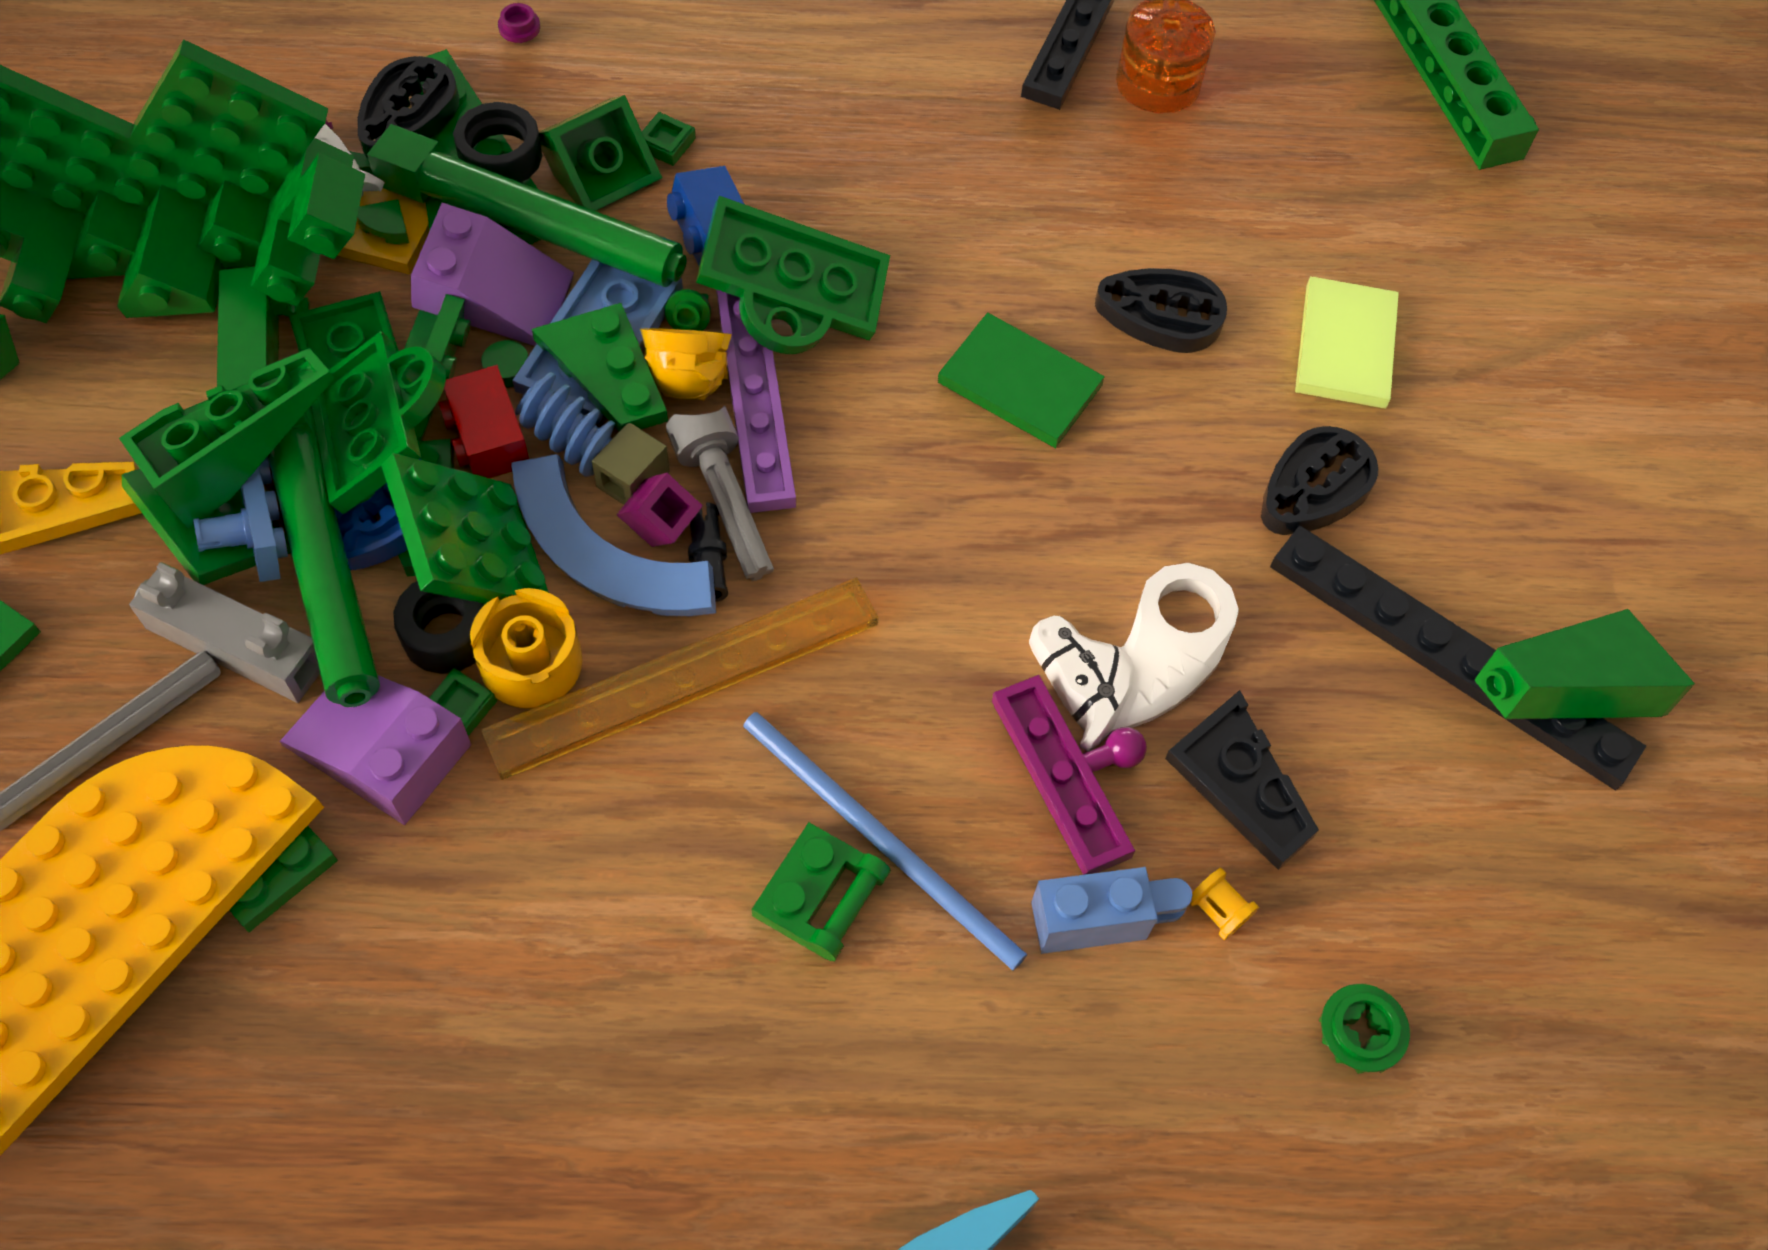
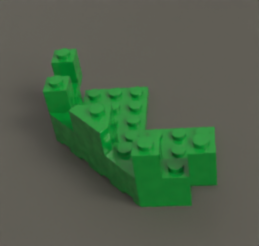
M184 39L134 124L0 65V257L11 261L0 297V307L11 310L22 318L35 319L47 324L61 300L66 279L125 275L117 307L126 318L215 312L219 295V270L255 266L250 288L268 295L273 300L286 302L296 307L315 284L320 254L335 259L354 235L365 173L352 168L353 155L315 138L326 122L327 107Z

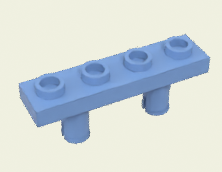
M268 457L241 487L245 507L241 508V513L214 518L193 519L199 552L206 549L246 544L248 549L253 548L259 582L281 579L278 558L288 557L283 527L272 528L271 521L280 520L275 490H264V485L272 484Z

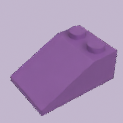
M441 203L411 274V303L413 308L438 315L446 294L465 299L464 319L471 321L470 326L535 346L537 343L533 339L531 329L551 323L565 301L574 272L488 217Z
M379 675V690L371 696L368 702L357 707H344L333 703L327 699L324 691L280 740V743L404 826L472 745L460 717L422 693Z

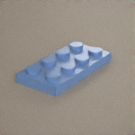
M592 259L551 323L622 303L643 353L646 348L640 328H659L665 318V306L668 299L673 293L683 289L682 277L677 282L673 281L668 287H663ZM538 344L535 345L512 380L515 392L524 395L533 384L546 374L553 372L556 375L551 388L553 391H556L565 384L569 385L571 390L566 401L570 404L580 396L585 398L586 401L581 411L584 416L596 408L588 399L587 392L573 377L568 378L559 368L558 361L547 350L543 351ZM600 413L597 424H599L602 418L604 417L602 413Z

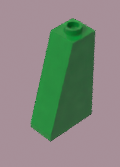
M1629 609L1498 647L1475 678V682L1505 719L1663 717L1672 711L1695 684Z

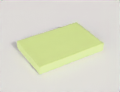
M1310 276L1306 286L1295 392L1386 409L1391 400L1399 292Z

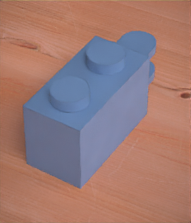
M1146 867L1040 880L1037 883L1031 905L1041 954L1147 940L1155 924L1177 921L1183 916L1192 900V890L1184 880L1179 878L1149 881Z

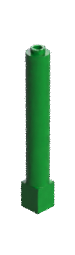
M390 124L367 154L373 175L385 182L384 189L420 203H424L428 196L460 209L488 217L494 222L663 287H668L673 281H679L685 271L687 257L683 255V247L680 243L444 154L440 150L438 141L399 126Z
M310 406L268 455L326 697L329 701L344 707H357L371 699V696L379 690L380 682L335 509L329 504L312 406Z

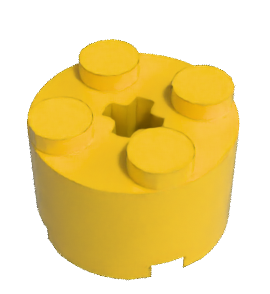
M533 588L515 590L516 595L508 596L501 600L497 596L480 609L470 631L472 652L483 683L487 689L494 693L498 700L505 704L519 708L550 709L574 686L582 669V650L574 620L565 604L558 597L543 590Z

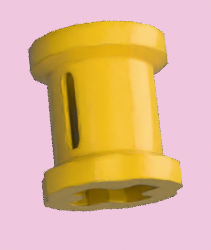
M1221 867L1209 875L1192 892L1190 905H1198L1220 928L1218 935L1223 940H1226L1241 928L1260 907L1254 901L1248 903L1225 879L1227 873Z

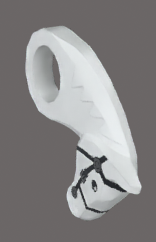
M1191 563L1164 566L1146 581L1133 628L1124 646L1118 647L1105 642L1091 640L1079 634L1069 621L1055 615L1040 620L1033 627L1029 644L1063 705L1084 730L1080 747L1089 752L1114 730L1121 727L1133 728L1153 721L1189 698L1217 668L1235 627L1239 608L1232 587L1215 571ZM1185 590L1197 593L1206 599L1213 608L1216 619L1212 627L1202 632L1188 633L1177 630L1163 618L1158 602L1163 596L1172 591Z

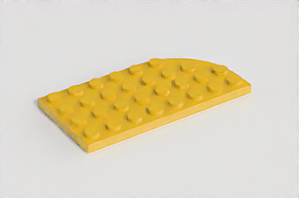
M188 745L164 748L126 759L83 782L59 801L0 859V1156L322 811L324 806L315 796L267 762L244 752L215 746Z

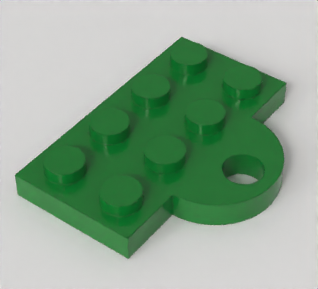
M719 196L714 205L696 283L740 297L739 311L741 320L748 333L759 344L777 353L799 354L817 345L829 327L870 341L876 332L891 255ZM780 319L787 322L792 329L793 335L788 337L779 335L772 328L771 321Z
M382 331L329 369L334 376V380L312 404L329 504L343 515L357 504L369 500L379 488L387 483L381 464L392 453L415 459L422 458L414 427L437 404L446 382V371L443 364L427 349L415 346L396 352L394 342Z

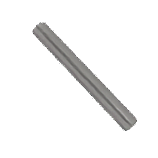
M204 651L197 653L0 792V831L216 679L221 673L216 662Z

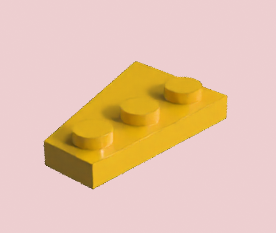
M134 462L72 463L67 469L42 470L39 464L20 465L19 470L0 471V555L141 514L142 512L122 487V474L137 470Z

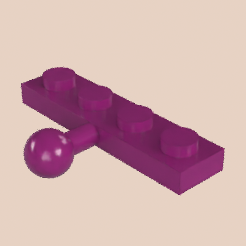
M1040 675L994 692L992 703L1082 874L1099 873L1131 859L1135 849L1093 772L1112 764L1120 768H1132L1138 765L1144 759L1147 750L1143 735L1134 728L1121 727L1110 733L1104 746L1082 754Z

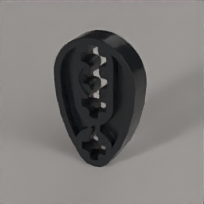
M406 57L388 64L377 74L363 97L357 117L358 138L366 157H368V152L390 124L432 138L454 117L459 107L460 97L455 77L445 64L429 57Z
M1147 268L1129 270L1107 276L1101 280L1095 298V308L1098 313L1117 329L1149 345L1178 353L1197 352L1213 344L1221 333L1227 315L1225 296L1214 282L1200 274L1175 269ZM1112 294L1120 295L1121 300H1112ZM1156 303L1165 305V311L1156 309ZM1178 308L1186 309L1187 316L1178 315ZM1201 313L1209 314V320L1202 319Z
M1323 426L1312 428L1302 433L1285 450L1274 468L1263 496L1261 510L1263 524L1275 534L1290 535L1295 532L1299 525L1308 531H1313L1346 517L1365 502L1377 480L1378 463L1374 452L1362 438L1342 428ZM1348 453L1353 457V459L1346 458L1338 472H1330L1323 486L1318 484L1313 488L1308 485L1307 482L1312 483L1319 477L1323 467L1329 468L1334 464L1337 455L1344 456ZM1296 502L1292 513L1286 512L1281 515L1276 511L1277 508L1282 510Z

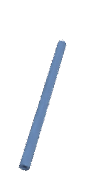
M754 712L747 718L743 727L1012 971L1024 961L1027 954L764 717L758 712Z

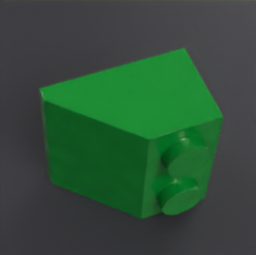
M625 95L607 99L539 132L541 149L554 177L576 204L596 211L663 178Z

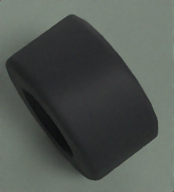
M418 581L412 583L399 596L393 611L394 629L410 661L425 671L439 674L450 673L454 668L462 671L475 664L470 631L476 615L485 603L420 591ZM452 613L463 617L456 628L447 633L431 634L424 631L429 622L440 615Z

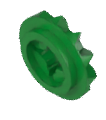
M1353 984L1339 989L1327 1000L1318 1020L1321 1023L1323 1033L1322 1044L1327 1045L1335 1055L1336 1063H1343L1354 1068L1357 1074L1384 1072L1401 1060L1409 1045L1410 1026L1403 1008L1390 994L1372 985ZM1365 1011L1368 1028L1375 1030L1377 1034L1381 1035L1371 1036L1366 1041L1365 1046L1361 1048L1358 1032L1346 1025L1355 1024Z

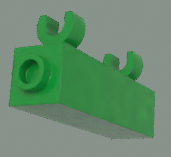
M246 266L219 270L217 386L223 385L226 391L248 383L249 377L255 370L279 361V315L289 317L291 314L310 310L308 297H303L295 307L286 302L273 300L268 295L250 288L255 267Z

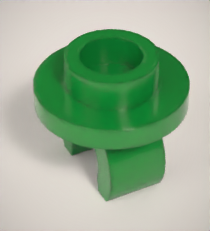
M682 289L673 293L665 306V316L669 325L673 329L703 331L711 318L709 295L701 294L691 289Z

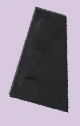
M1239 690L1168 751L1165 759L1279 870L1314 838L1319 829L1289 776L1282 774L1269 751L1271 747L1269 740L1262 729L1258 730L1246 710L1248 703Z

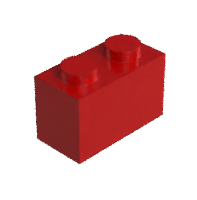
M498 365L446 379L444 391L447 400L440 401L438 404L447 430L457 428L459 437L451 439L460 467L469 465L472 474L493 478L512 472L513 462L529 460L525 439Z

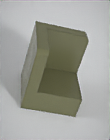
M631 423L626 424L592 460L596 487L623 505L645 478L663 473L669 474L670 472L667 446Z

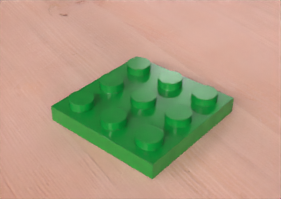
M392 453L381 464L420 591L485 604L497 596L501 600L508 596L516 595L515 590L533 588L548 592L545 576L540 569L531 543V536L526 529L517 503V496L511 484L397 453Z

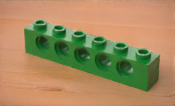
M1374 0L1478 169H1486L1525 159L1539 128L1534 118L1520 101L1514 87L1509 84L1498 67L1495 58L1483 44L1477 30L1470 24L1461 10L1458 1Z

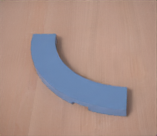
M558 454L512 463L514 488L519 507L528 528L552 561L578 585L618 606L652 611L656 615L697 616L716 613L713 567L709 561L668 563L645 559L618 549L590 529L579 515L568 490L563 460Z

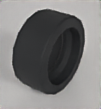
M493 102L474 107L457 121L453 132L457 156L460 160L520 183L528 180L539 169L543 155L537 122L527 110L515 104ZM495 135L515 136L524 141L517 149L502 155L481 154L473 149L481 140Z

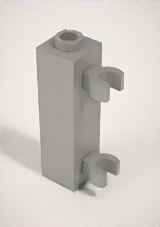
M162 562L158 564L157 570L150 579L140 584L135 592L134 599L129 604L145 629L196 654L204 651L217 664L296 703L300 702L320 674L312 637L289 627L287 622L268 613L262 614L185 577L181 571Z

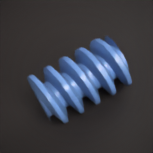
M550 372L528 389L517 405L515 415H520L519 421L523 427L527 429L535 427L534 434L539 440L550 439L549 447L556 453L565 450L564 460L567 463L574 465L581 462L579 472L583 476L594 475L592 460L612 440L611 435L615 423L610 420L600 428L596 426L601 411L595 408L584 416L581 411L586 399L580 396L569 404L566 400L571 387L565 384L556 391H553L551 388L556 375Z

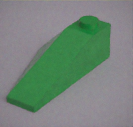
M308 348L255 370L249 377L248 383L226 391L223 385L206 391L208 400L183 409L177 403L162 409L119 439L154 490L182 523L189 528L194 524L193 519H203L210 516L218 507L229 501L334 380V376L313 351Z

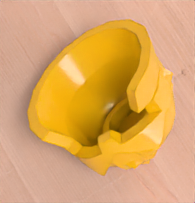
M640 328L646 348L644 358L658 390L665 397L705 401L709 395L722 385L723 379H728L727 353L725 351L728 349L732 334L683 329Z

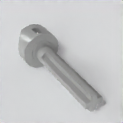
M724 405L719 411L708 414H674L666 424V432L678 461L683 466H700L746 579L751 578L752 581L760 580L763 575L772 573L774 568L727 457L737 446L739 437L726 406Z

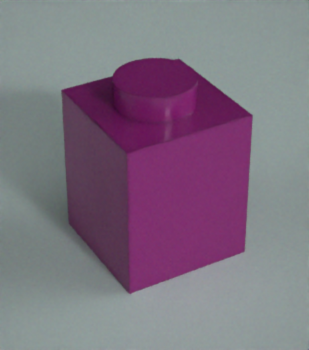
M663 473L645 478L616 515L651 547L674 543L703 505L671 475Z

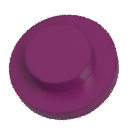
M510 4L501 11L498 20L499 33L510 42L524 43L530 41L540 32L539 17L526 4Z

